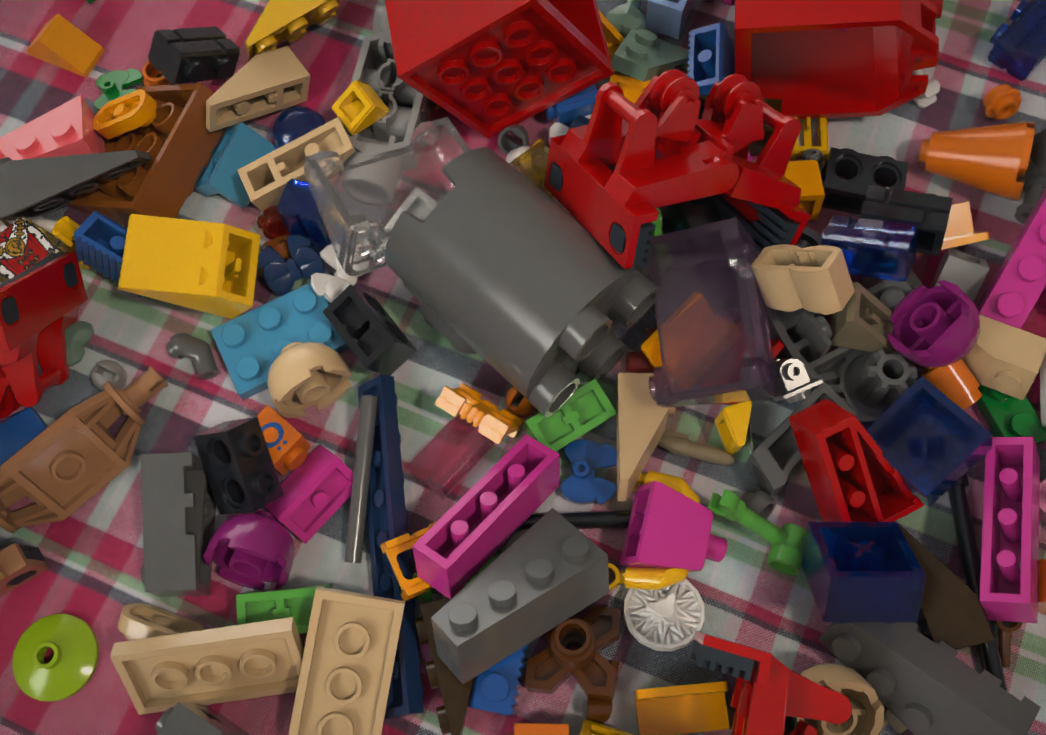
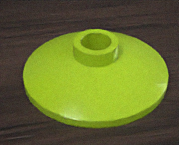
M53 614L39 619L22 634L14 650L12 668L18 686L25 694L40 701L55 702L73 696L88 683L94 674L99 658L97 637L93 629L84 620L73 615ZM49 648H52L54 652L53 659L46 664L44 662L45 654Z

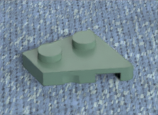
M632 28L614 53L611 63L613 70L645 82L652 80L654 76H660L662 73L674 69L676 65L687 70L689 67L687 64L689 54L685 49L658 39L649 30H635Z

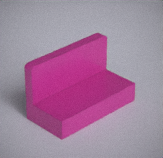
M318 445L306 457L305 461L281 484L284 495L265 505V507L306 544L351 496L353 472L336 455L322 445Z

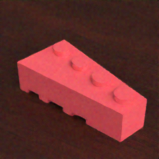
M79 95L0 137V159L10 157L12 160L104 153L105 138L93 129L95 114L82 95Z

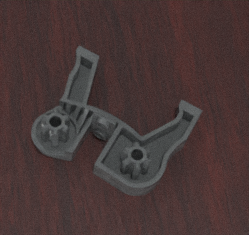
M806 226L796 244L800 248L828 245L820 234ZM748 242L727 252L697 256L650 280L661 289L657 300L650 308V312L659 326L694 292L703 295L710 309L756 310L766 339H779L784 344L783 349L776 356L777 359H798L804 364L809 378L822 379L823 381L822 384L810 388L812 395L807 397L788 417L824 399H828L855 415L863 426L888 425L907 417L921 400L923 381L920 371L914 362L906 359L898 351L895 350L893 354L886 355L883 349L873 353L839 347L826 354L832 345L830 338H832L833 333L827 322V319L832 314L813 313L803 308L792 312H785L767 307L751 268L752 263L760 252ZM788 417L751 453L745 463L760 489L771 497L778 494L783 488L790 472L803 464Z

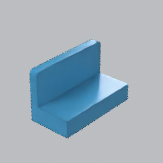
M242 122L227 128L194 189L205 197L219 193L240 208L247 207L250 199L237 170L276 150V146Z

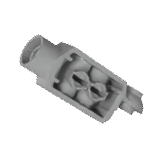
M378 6L373 18V35L364 37L351 83L357 80L370 85L390 111L386 116L356 135H352L344 125L355 148V152L347 160L340 187L346 195L357 201L371 205H386L392 201L399 173L416 168L433 101L398 78L386 7Z

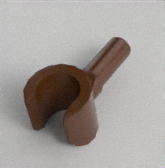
M993 620L998 626L999 653L1002 667H1010L1012 634L1022 626L1023 622Z
M609 660V663L616 669L617 676L620 662ZM587 698V720L597 723L608 721L612 713V700Z

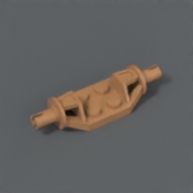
M152 366L124 390L121 387L117 388L110 381H107L103 385L105 390L68 410L0 466V526L15 533L25 526L64 521L130 465L141 427L147 423L141 414L142 410L140 407L164 387L168 386V383ZM122 413L126 416L129 415L115 438L108 428ZM24 496H28L36 503L14 512L9 508L10 505Z

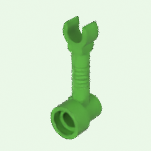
M724 489L721 497L713 492L708 505L710 511L729 520L739 522L770 542L771 548L766 564L771 569L790 576L800 574L805 558L802 550L808 534L804 528L795 524L785 523L781 529L747 508L745 503L735 493Z

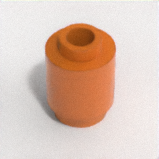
M962 359L946 367H925L920 372L921 377L942 406H948L953 413L968 408L982 397V393L978 389L980 383Z

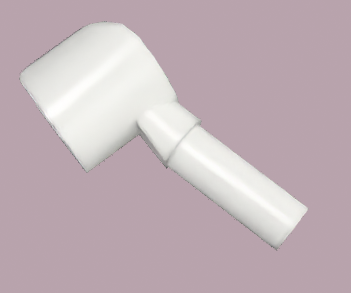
M921 69L913 70L912 75H924ZM936 79L929 80L926 92L913 99L918 107L925 108L936 102V94L940 90L939 81Z

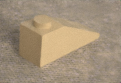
M288 46L255 55L206 100L207 130L210 133L307 102L310 74Z
M337 117L237 171L250 201L269 218L302 201L355 152V148L341 119Z
M979 315L981 330L978 340L962 360L981 385L1024 400L1038 374L1046 353V338Z
M618 372L616 387L617 501H626L665 432L668 415H675L676 392L675 390H668V375L665 373Z

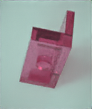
M460 414L458 417H453L408 465L409 470L442 500L496 444L478 432L480 426L474 427L473 422L467 423V418L461 419Z

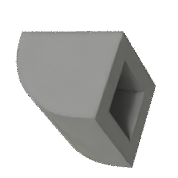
M953 248L945 249L931 288L941 286L937 281L945 280L958 285L974 302L989 271L988 264L985 259Z

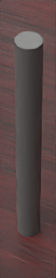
M361 395L344 562L361 563L378 401L377 396Z

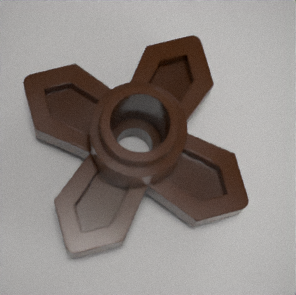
M595 606L582 620L570 617L541 635L540 638L549 647L528 659L525 677L527 691L553 694L572 674L587 698L613 700L615 696L616 669L599 652L619 640L621 610L618 608ZM571 646L579 647L577 650H568Z

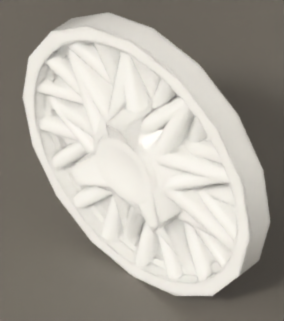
M687 579L660 590L629 589L624 599V620L629 632L640 644L656 651L672 652L687 647L694 640L695 632L701 631L705 621V605L699 591Z

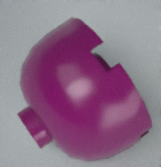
M945 280L937 281L941 286H934L930 289L925 285L915 288L900 301L890 318L894 327L892 335L888 332V340L902 356L922 367H946L958 362L971 351L980 334L978 309L958 285Z
M266 511L247 512L229 517L216 529L204 553V560L208 567L213 560L220 567L217 575L239 586L263 590L264 582H277L274 589H278L288 581L293 566L295 548L292 536L273 514Z

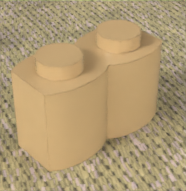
M789 244L768 246L762 250L751 265L765 305L774 310L792 312L803 308L813 313L834 314L843 310L855 292L842 249L838 247L818 245L800 248Z

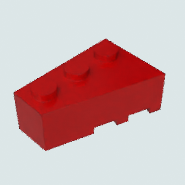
M824 399L788 417L822 522L848 544L851 545L924 506L920 499L912 494L903 482L904 478L889 464L882 455L883 451L852 413L830 400Z

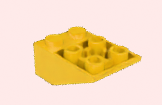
M269 0L246 40L247 59L250 61L255 55L275 50V46L285 40H288L289 43L299 40L307 34L306 28L316 22L319 26L328 23L337 16L335 11L340 7V0Z
M131 214L128 221L118 289L234 319L253 307L261 235L224 223Z

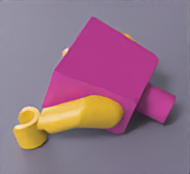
M652 470L648 473L642 472L631 491H636L620 561V565L627 568L625 571H620L615 565L608 563V570H613L616 575L614 582L609 584V591L618 589L621 584H625L627 589L660 590L683 582L689 572L701 571L704 567L705 559L715 562L722 561L727 551V540L710 533L713 521L712 511L701 505L700 498L683 478Z

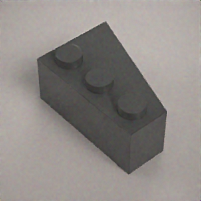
M192 452L140 454L144 553L141 578L145 586V592L158 597L210 596L212 561L208 567L204 560V553L215 532L216 501L202 461Z

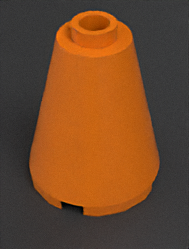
M1018 122L932 132L930 140L922 139L918 162L926 163L925 171L1008 200L1019 201L1024 182H1021V180L1024 178L1029 164L1035 133V122Z

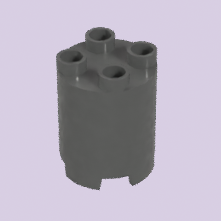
M488 147L475 148L455 157L442 167V172L453 184L454 188L438 203L425 221H422L408 211H402L386 245L385 263L418 300L517 389L545 417H548L559 410L575 392L580 383V379L576 375L581 370L592 380L596 378L599 381L614 368L627 349V346L614 333L621 324L626 328L636 324L653 306L661 289L635 267L624 269L565 208L515 166L506 162Z

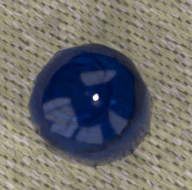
M291 106L284 109L275 118L272 130L273 143L276 149L327 122L321 114L309 107Z

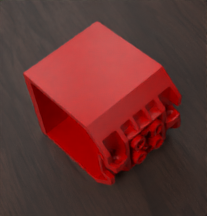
M385 0L398 78L487 139L499 134L507 126L518 124L614 74L596 0Z
M735 0V73L742 74L748 81L757 84L764 98L782 99L781 114L784 116L797 117V119H806L807 117L815 119L881 116L926 92L929 82L928 75H912L913 70L937 66L939 38L936 36L935 19L941 18L943 0ZM844 28H850L848 32L840 30Z

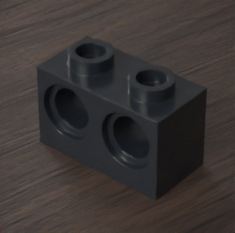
M831 147L821 174L825 193L822 207L861 215L869 185L879 186L877 183H881L885 187L899 190L905 189L909 163L895 160L889 156L878 157L858 153L849 148L838 149ZM838 175H842L848 180L842 179Z
M351 284L323 311L324 315L367 370L391 376L417 351L374 295Z
M258 417L222 422L193 436L220 514L255 512L284 495Z

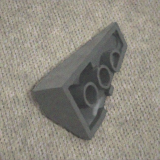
M127 150L12 160L10 157L0 159V220H16L20 217L26 220H35L74 202L73 196L90 193L100 188L97 183L98 179L102 178L103 181L118 178L152 160L150 154L144 151Z

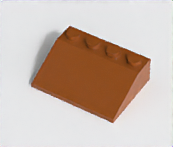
M203 83L136 87L138 90H144L156 100V117L146 127H139L118 138L106 139L105 152L144 151L149 152L152 160L118 178L103 181L102 178L98 179L97 183L100 188L90 193L73 196L74 202L68 205L73 209L88 214L98 211L114 222L127 227L131 214L178 219V213L186 198L193 192L194 183L202 168L209 162L211 152L217 140L227 129L225 127L210 133L207 130L206 100L214 93Z

